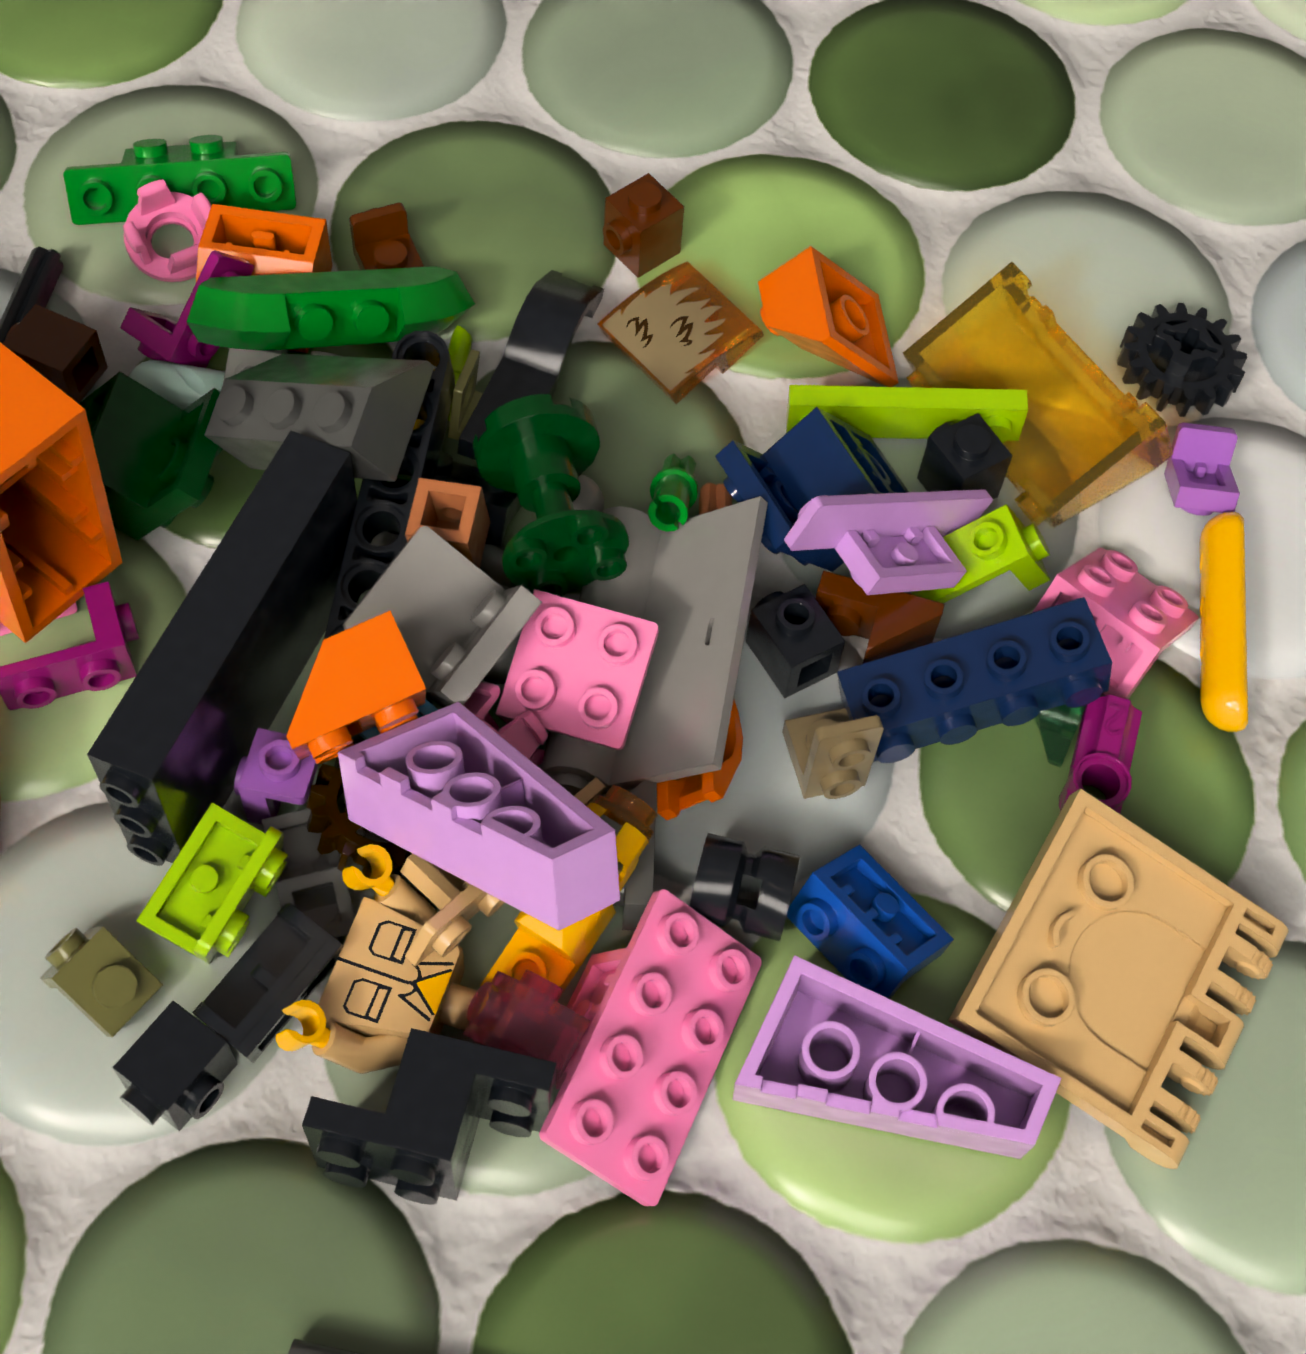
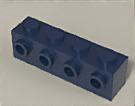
M1083 597L837 671L841 701L843 707L847 710L850 721L875 715L880 716L884 730L873 762L894 763L909 757L915 749L938 742L945 745L964 742L973 737L978 730L1001 723L1006 726L1021 725L1034 719L1041 711L1064 704L1071 708L1087 705L1098 699L1102 693L1109 691L1112 660L1087 601Z

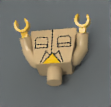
M373 844L357 849L358 854L366 858L371 865L372 873L370 878L365 877L354 866L344 868L342 878L347 887L353 890L372 888L375 891L374 900L363 897L319 1003L316 1004L311 1000H300L282 1009L284 1014L294 1016L301 1022L303 1035L290 1029H285L276 1034V1042L284 1051L293 1052L310 1044L315 1055L359 1074L399 1066L411 1028L440 1035L445 1024L480 1036L488 1021L494 997L491 994L460 985L465 965L463 948L459 945L444 957H441L434 950L417 966H414L405 957L422 926L437 911L424 896L400 875H391L392 860L390 854L383 847Z

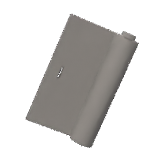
M761 496L688 518L684 525L680 522L678 523V530L669 532L659 530L651 523L646 513L631 507L618 506L602 511L615 516L626 527L629 536V547L625 553L627 568L620 576L606 581L595 580L588 585L582 586L579 602L655 622L659 628V634L623 749L615 750L549 731L541 769L573 796L596 777L606 786L602 794L635 788L642 781L660 783L721 770L768 502Z

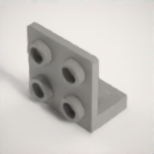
M422 526L417 529L345 620L343 628L347 630L387 611H391L426 686V695L444 708L456 702H460L462 705L465 704L542 602L522 585L505 590L431 528Z

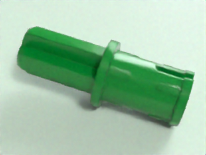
M674 453L669 455L664 461L662 470L652 479L650 486L652 501L649 505L648 516L651 523L659 530L666 532L678 530V523L680 522L682 525L686 523L688 510L696 502L698 495V483L694 477L696 462L689 455L683 459H680Z

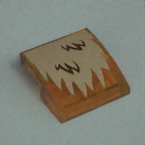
M688 261L668 270L641 287L597 323L602 333L675 404L679 403L714 368L724 374L764 336L758 326Z

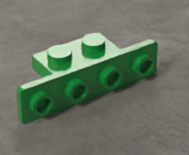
M219 135L196 136L189 139V145L167 146V141L164 139H144L134 142L133 148L125 149L121 163L67 167L63 173L71 220L75 225L126 222L129 213L138 204L137 190L145 184L164 179L170 192L183 193L191 197L203 193L211 205L218 204L262 211L292 210L296 207L291 155L288 152L238 155L236 141L223 142L222 136Z

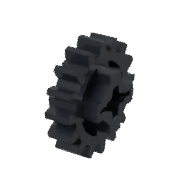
M1178 303L1174 313H1169L1163 305L1158 304L1155 306L1151 317L1140 312L1136 317L1134 325L1128 326L1120 344L1122 350L1117 359V365L1127 368L1122 381L1124 384L1138 383L1140 385L1136 395L1137 399L1143 400L1149 396L1156 398L1157 411L1162 412L1168 404L1176 405V410L1180 417L1186 416L1190 406H1195L1202 415H1207L1213 403L1221 407L1227 404L1232 392H1236L1245 374L1242 367L1247 359V353L1236 350L1241 341L1240 335H1225L1223 330L1227 321L1220 319L1214 323L1206 320L1207 309L1203 307L1197 311L1196 315L1188 314L1184 303Z

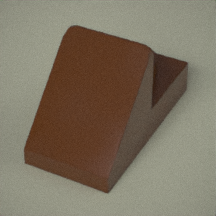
M824 570L815 598L842 636L855 635L869 639L862 664L933 643L945 606L944 603L904 592L866 595L853 578Z

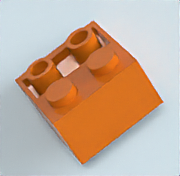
M212 204L198 245L196 282L210 253L214 250L245 259L253 264L254 270L251 276L331 272L333 265L326 219ZM309 348L289 349V351L308 353Z
M387 611L323 640L286 735L292 750L299 760L312 755L317 765L338 757V751L353 746L352 737L376 726L381 734L418 718L417 713L419 710L417 707L425 704L426 686L391 611Z

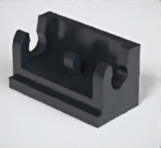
M291 903L285 904L277 913L275 919L192 1013L254 1063L273 1041L276 1034L293 1017L284 1014L282 1009L294 1002L309 998L334 968L343 945Z

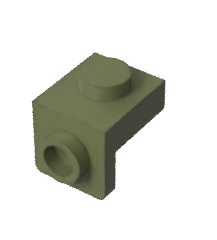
M103 926L90 928L84 934L78 928H74L66 934L45 956V959L52 966L40 978L50 988H57L107 1037H113L163 986Z

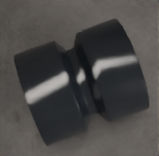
M708 833L689 906L716 926L724 927L734 919L740 922L744 933L780 941L800 855L763 847L755 855L749 854L743 841ZM743 874L763 880L758 902L738 898Z

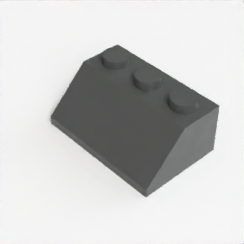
M281 354L225 379L204 436L249 468L266 470L291 430L350 452L354 478L395 482L434 366L425 360Z

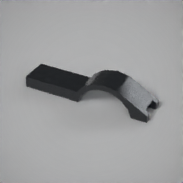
M554 270L548 272L534 284L517 315L504 355L459 437L457 454L476 460L473 450L475 434L480 439L481 435L487 430L484 420L498 407L529 395L551 394L553 397L574 335L584 316L593 318L602 300L604 288L582 284L563 277L562 273Z

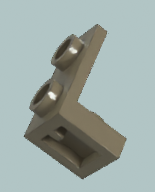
M846 708L785 720L782 733L804 799L824 795L828 799L843 798L855 793L860 787L866 785L884 730L880 716L875 715L850 721Z

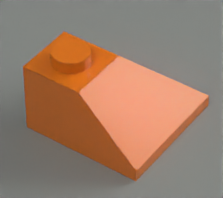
M810 246L758 281L763 305L760 309V314L765 326L771 333L776 336L781 335L799 348L883 386L893 387L899 383L879 295L833 261Z

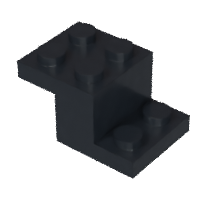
M411 1028L385 1114L311 1096L302 1127L317 1167L325 1168L323 1175L334 1182L351 1187H365L367 1180L370 1179L396 1186L394 1192L398 1196L409 1201L427 1205L437 1204L439 1197L457 1201L479 1119L490 1120L489 1126L510 1136L530 1137L532 1130L540 1132L556 1098L557 1063Z

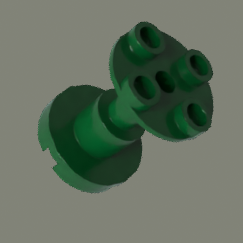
M535 394L521 397L492 411L484 420L487 430L481 435L480 439L475 434L473 450L482 478L495 488L517 493L520 505L524 509L536 513L537 519L524 526L508 541L502 555L505 575L512 583L517 586L522 585L524 588L529 589L532 594L534 589L563 597L568 590L588 585L595 580L606 581L620 576L627 568L625 553L629 547V536L624 524L613 515L597 510H574L572 502L576 500L581 490L578 477L594 462L600 448V438L594 417L585 404L573 398H570L572 407L565 404H554L551 394Z

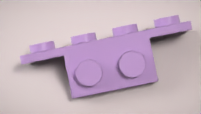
M986 489L817 496L800 509L798 519L784 538V541L791 551L835 548L850 570L851 577L864 590L866 595L954 588L967 570L943 537L980 518L992 503L993 498Z

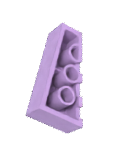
M460 702L453 703L338 751L348 819L558 931L620 901L615 829Z
M794 955L735 1082L733 1100L1021 1159L1035 1146L1062 1078Z

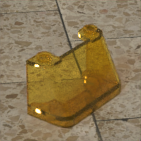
M1011 262L903 352L905 359L913 370L906 379L911 387L1027 390L1028 413L1019 441H1006L1003 443L1013 455L1005 477L1020 492V495L1014 501L1032 523H1035L1036 526L1046 521L1051 527L1055 528L1153 472L1173 455L1166 422L1147 402L1139 407L1136 398L1130 392L1124 395L1057 324L1053 311L1047 305L1042 306L1034 296L1029 297L1027 289L1032 286L1031 281Z

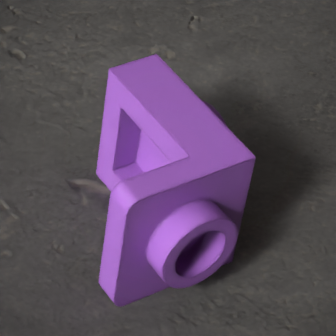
M1192 423L1178 424L1164 472L1174 507L1182 508L1188 513L1201 516L1210 515L1213 512H1235L1240 492L1230 468L1238 439L1234 429Z
M257 728L248 756H243L238 765L234 781V792L241 797L248 822L263 825L262 819L277 816L281 802L303 805L307 801L318 765L312 755L299 760L291 748L286 733Z

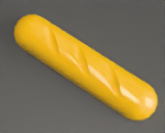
M1224 512L1216 515L1205 524L1199 542L1201 573L1200 703L1203 714L1213 726L1227 732H1239L1248 725L1244 518L1240 513Z

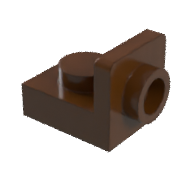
M398 202L354 214L349 218L353 253L360 270L424 267L409 235L407 212L402 203Z

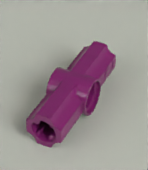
M1108 694L1084 705L1067 782L1059 795L1060 812L1069 795L1080 788L1084 790L1083 785H1089L1098 788L1105 795L1106 800L1098 799L1099 801L1121 814L1122 805L1132 788L1130 768L1142 717V711L1136 709L1132 705L1131 700Z

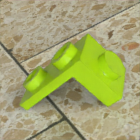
M1006 504L943 537L967 570L954 588L911 591V594L945 603L1009 570L1030 591L1050 581L1042 559L1050 556V551L1035 523L1025 527Z

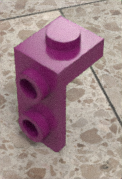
M214 250L210 253L177 323L165 315L129 307L120 329L140 341L137 349L153 360L206 368L211 357L220 346L198 342L186 322L198 286L209 278L251 276L254 265L245 259Z
M109 581L83 588L96 641L0 667V695L9 710L40 708L50 704L56 698L86 690H106L118 684L119 681L136 677L137 674L128 642L140 639L129 602L117 605Z

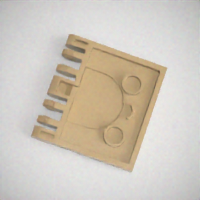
M1080 788L1069 795L948 1022L975 1039L1062 1078L1056 1091L1057 1094L1124 1137L1132 1149L1150 1161L1165 1168L1177 1169L1189 1145V1139L1181 1131L1186 1134H1192L1195 1132L1201 1118H1199L1200 1115L1196 1113V1110H1193L1191 1106L1161 1086L1167 1076L1196 1094H1202L1203 1096L1213 1094L1218 1083V1077L1202 1065L1217 1070L1225 1068L1244 1028L1243 1021L1235 1014L1248 1015L1251 1013L1256 1002V996H1253V992L1241 986L1239 982L1218 968L1221 962L1229 967L1235 968L1237 972L1244 974V976L1265 980L1273 966V961L1269 958L1278 955L1288 934V928L1282 921Z

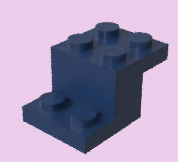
M818 407L813 409L764 454L732 440L715 456L727 474V477L723 480L724 486L738 503L759 496L768 502L761 543L774 554L782 552L794 557L804 566L810 563L830 572H834L844 563L835 548L791 551L784 541V538L797 521L800 509L814 497L822 495L909 492L870 435Z

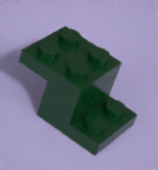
M119 371L79 403L86 410L113 525L116 529L139 540L159 526L166 528L179 513L190 506L197 508L206 499L214 482V477L209 474L214 458L223 450L204 436L220 394L219 390L213 388L182 410Z

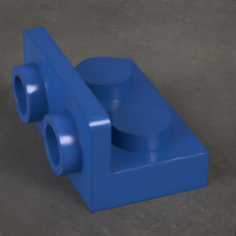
M860 844L812 872L790 904L787 912L788 919L847 980L889 999L892 998L904 981L940 957L954 940Z

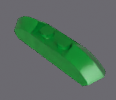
M438 266L209 278L198 286L186 322L198 342L235 349L284 350L398 342L405 335L414 331H429L436 334L450 327L475 303L457 271Z

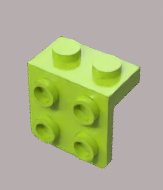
M211 803L136 921L209 965L217 952L229 958L251 922L249 921L250 916L243 913L255 892L267 897L288 863L285 861L288 854L281 851L284 833L273 826H270L267 832L264 833L218 805Z

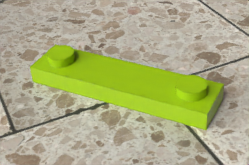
M789 385L786 433L813 409L818 407L870 435L871 438L928 439L930 434L940 425L949 421L958 423L978 413L1002 443L1006 441H1019L1028 413L1027 390Z

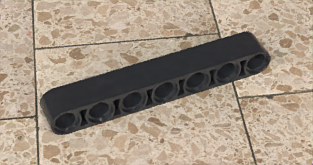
M429 331L409 333L398 341L393 351L392 359L425 360L437 367L433 370L417 419L425 422L419 428L412 431L398 475L406 474L412 476V478L406 485L399 488L385 486L387 481L362 479L324 639L344 631L343 624L357 607L359 596L372 588L407 543L405 532L419 478L432 480L435 478L455 388V375L449 350L445 341L435 333ZM395 531L399 533L397 539L386 546L371 544L373 538L381 532ZM359 734L352 737L354 745L365 741Z

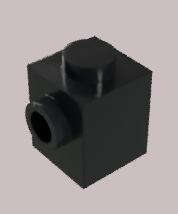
M977 413L958 423L954 421L946 422L930 434L917 479L927 492L986 489L990 496L995 499L999 496L1013 455Z
M805 584L787 593L776 591L762 598L751 609L746 643L784 698L837 673L845 645L844 638Z
M172 1001L112 1068L126 1089L120 1096V1099L129 1109L152 1126L162 1117L180 1131L192 1117L199 1119L212 1109L224 1090V1083L222 1082L237 1066V1062L225 1039L175 1001Z

